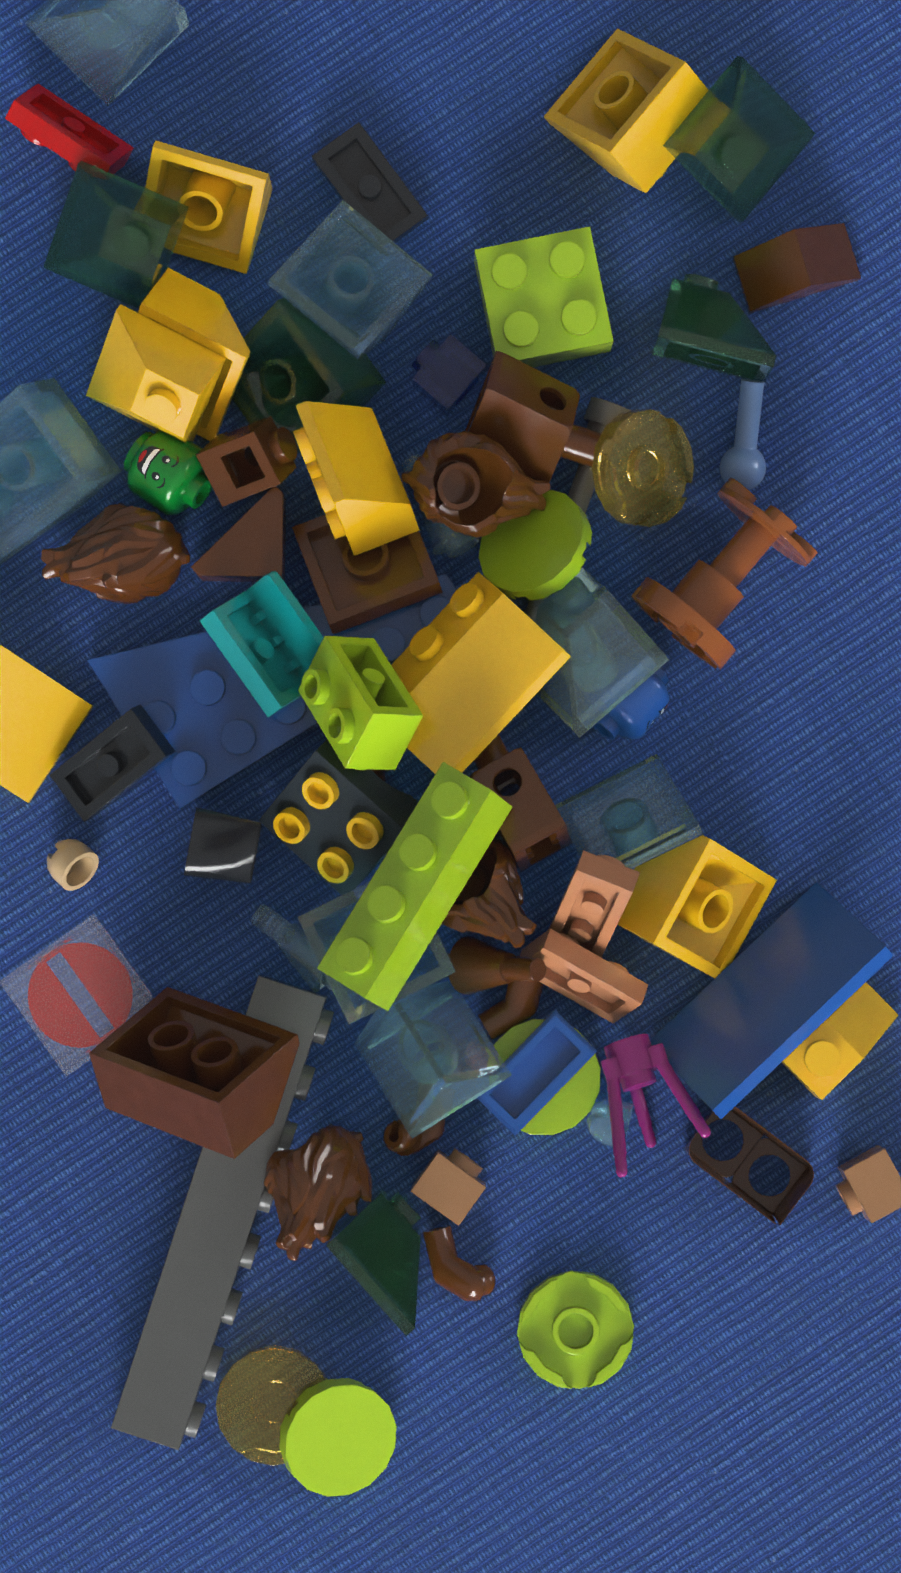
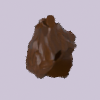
M468 431L459 433L449 432L439 436L437 439L430 440L423 455L419 456L414 462L412 471L402 473V481L409 484L414 490V499L419 503V509L424 512L426 519L434 523H443L454 532L472 537L487 536L496 531L497 526L502 523L528 516L532 509L543 511L546 507V500L543 494L550 490V483L548 481L535 480L526 476L517 461L499 442L493 441L484 434H474Z
M123 503L111 504L79 529L68 544L58 548L42 549L41 560L46 563V566L42 569V576L45 580L60 577L61 582L95 593L99 599L124 604L137 603L147 596H159L168 591L178 579L181 565L190 562V554L183 543L181 533L176 531L170 521L163 519L156 512L135 506H126Z
M492 840L442 922V925L461 933L471 931L486 937L490 936L502 940L504 943L510 941L513 947L517 948L525 943V935H531L537 925L525 915L520 906L523 904V889L517 873L516 862L510 849L502 844L500 840Z
M330 1124L325 1128L319 1129L318 1132L312 1133L304 1145L297 1149L274 1152L268 1160L264 1186L274 1199L281 1226L276 1245L278 1248L286 1250L289 1260H298L302 1247L312 1249L313 1241L316 1238L322 1243L329 1241L336 1223L346 1213L350 1216L357 1215V1206L360 1198L363 1201L372 1202V1177L366 1164L361 1144L364 1140L361 1132H352L341 1126Z

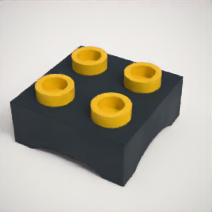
M327 739L312 754L258 821L346 899L389 851L418 804V801L411 795L387 784L371 769H345Z

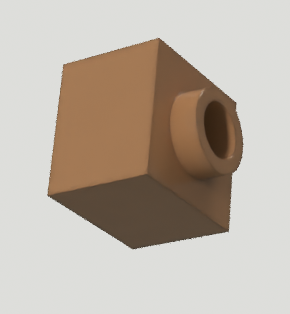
M877 1145L837 1167L844 1181L835 1186L852 1216L862 1212L866 1220L874 1223L901 1208V1177L885 1148Z
M454 1148L449 1156L438 1149L411 1186V1192L459 1226L486 1188V1183L478 1178L483 1168L456 1148Z

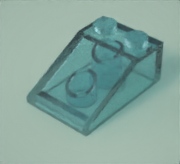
M55 378L20 384L0 402V565L83 506L121 472V469Z

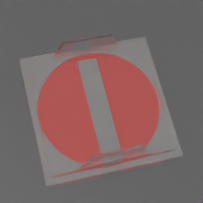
M95 914L0 980L1 986L66 1077L91 1060L90 1051L154 998Z

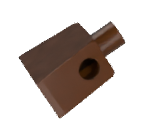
M496 350L465 431L474 434H484L493 441L499 442L517 461L526 476L548 482L552 478L560 457L593 467L603 440L602 433L574 424L580 394L575 388Z
M498 734L474 760L478 770L473 772L470 778L491 789L512 806L498 832L506 846L510 849L518 868L522 872L572 843L563 818L523 749L520 747L509 752ZM507 785H519L520 789L514 795L502 796L500 793Z

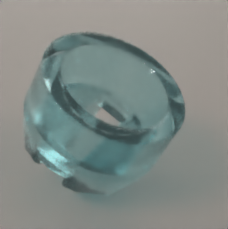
M605 1098L593 1105L590 1111L592 1115L587 1118L586 1124L595 1140L613 1147L608 1098ZM622 1101L626 1138L632 1117L633 1104Z

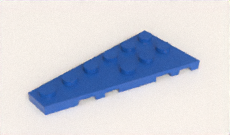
M447 574L437 576L443 591L442 593L334 635L321 604L303 609L323 637L374 638L390 664H392L409 646L413 636L419 630L428 626L447 606L456 588ZM207 631L87 660L120 714L124 715L131 708L141 704L176 751L159 764L155 770L179 809H183L318 724L302 696L275 714L267 717Z

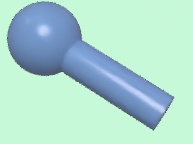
M741 379L734 446L723 455L720 462V473L725 483L731 477L748 490H751L761 483L766 473L765 459L757 449L764 382Z

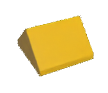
M155 140L152 146L136 242L247 274L273 190L269 173Z

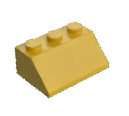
M479 572L468 583L462 585L454 592L447 606L428 626L422 628L413 636L409 646L391 664L423 714L407 748L434 774L437 773L443 762L463 773L571 657L516 604Z

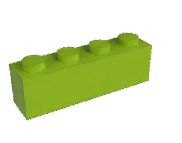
M443 762L317 969L365 999L389 1011L505 821L512 806L491 789Z

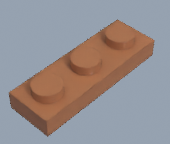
M583 850L549 929L575 938L582 947L602 957L634 891L640 872L625 867L621 861L614 857L595 855Z

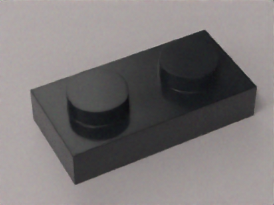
M359 122L312 155L314 164L381 254L428 220L426 212Z
M140 704L122 715L50 774V777L82 820L86 822L98 815L176 751Z

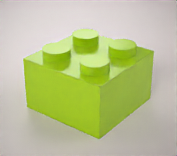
M590 226L474 250V264L493 357L497 350L531 367H538L611 352L614 341Z

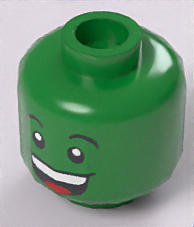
M160 430L155 433L146 432L134 442L124 461V470L128 473L127 485L130 491L165 515H178L189 506L197 509L204 503L212 490V486L196 456L203 448L190 440L185 443Z

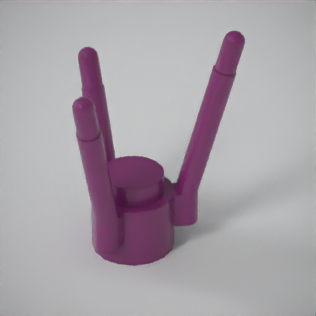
M639 1034L615 1041L604 1047L607 1059L601 1061V1065L607 1081L613 1154L618 1177H625L628 1173L620 1083L623 1092L630 1091L638 1123L641 1127L645 1145L648 1148L655 1147L656 1138L642 1088L657 1081L654 1073L657 1069L700 1136L703 1138L710 1136L711 1130L670 1065L663 1043L652 1046L648 1034Z

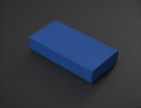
M554 1010L473 1095L516 1136L585 1065L597 1050Z

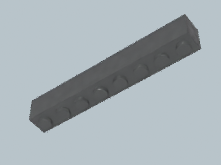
M264 975L258 976L246 1016L298 1034L300 1042L274 1124L235 1159L202 1147L111 1426L112 1429L179 1450L185 1435L192 1438L197 1436L207 1404L197 1402L196 1399L203 1379L214 1382L225 1348L214 1344L221 1323L232 1326L238 1311L243 1292L233 1289L239 1267L251 1270L261 1240L260 1235L251 1233L258 1210L269 1214L274 1200L264 1186L267 1162L274 1152L290 1150L298 1124L288 1121V1117L295 1098L306 1101L316 1070L315 1067L306 1065L313 1042L324 1045L334 1015L333 1011L324 1009L328 996Z

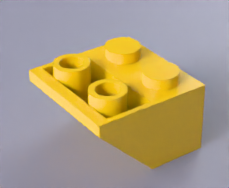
M311 401L295 405L303 427L294 430L293 434L334 538L338 539L346 536L353 555L356 556L420 531L412 506L373 409L371 407Z

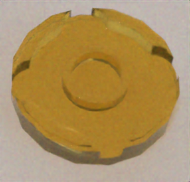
M636 409L619 414L605 426L595 445L592 464L595 492L605 511L619 523L635 527H652L666 523L682 509L687 497H682L685 491L686 483H692L694 463L691 445L682 426L673 418H666L659 411Z
M274 1345L253 1349L233 1363L220 1383L215 1407L219 1428L234 1450L253 1462L272 1466L285 1464L279 1449L280 1426L286 1413L290 1415L292 1409L298 1404L296 1399L307 1388L327 1379L318 1365L310 1360L311 1358L297 1349Z

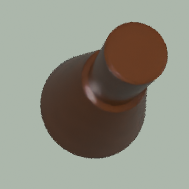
M471 936L463 937L454 944L447 962L448 976L452 986L456 991L465 995L508 984L515 980L539 982L546 973V966L541 958L516 957L510 952Z

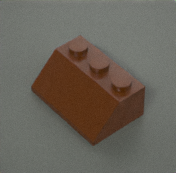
M167 987L90 1051L89 1055L105 1108L235 1159L274 1124L300 1042L296 1033Z

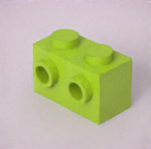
M324 636L309 669L303 675L298 689L345 769L396 770L423 717L420 709L374 638Z

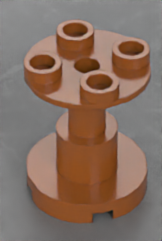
M731 477L717 494L723 503L744 524L710 565L702 560H698L672 592L657 581L646 577L631 595L633 601L654 622L658 623L660 621L673 633L671 636L711 667L715 669L718 667L720 670L736 650L717 629L744 598L737 589V586L771 546L790 560L804 567L818 553L805 539L794 532L797 526L789 517L772 505L765 512L754 505V502L757 500L756 497L746 487Z

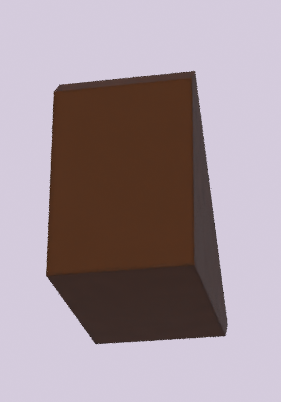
M844 223L793 229L732 258L749 314L861 279Z
M276 486L272 487L191 566L195 574L202 581L257 582L271 571H276L285 582L286 499L284 494Z

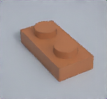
M552 929L547 930L524 947L520 954V957L541 958L544 961L546 973L539 982L611 1023H615L643 1003L648 984L629 974L628 970L622 965L606 961L582 947L575 938L567 934L557 933Z

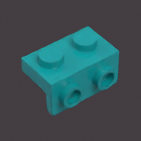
M271 571L249 589L215 608L200 620L203 627L267 717H270L301 697L298 689L303 675L309 669L324 638L278 572Z

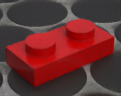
M39 83L17 97L5 117L7 121L20 129L22 135L27 140L36 145L49 148L67 160L69 166L76 173L89 179H95L101 184L125 166L134 147Z

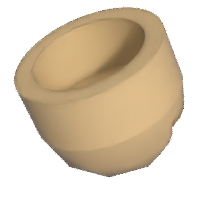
M77 839L58 841L55 844L57 851L54 854L48 853L47 869L52 878L65 890H77L94 876L98 868L99 858L86 844Z

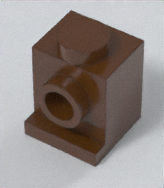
M271 416L229 433L226 431L218 434L196 454L222 507L281 484L297 468L293 461L297 458L296 442L288 429L285 427L277 429Z

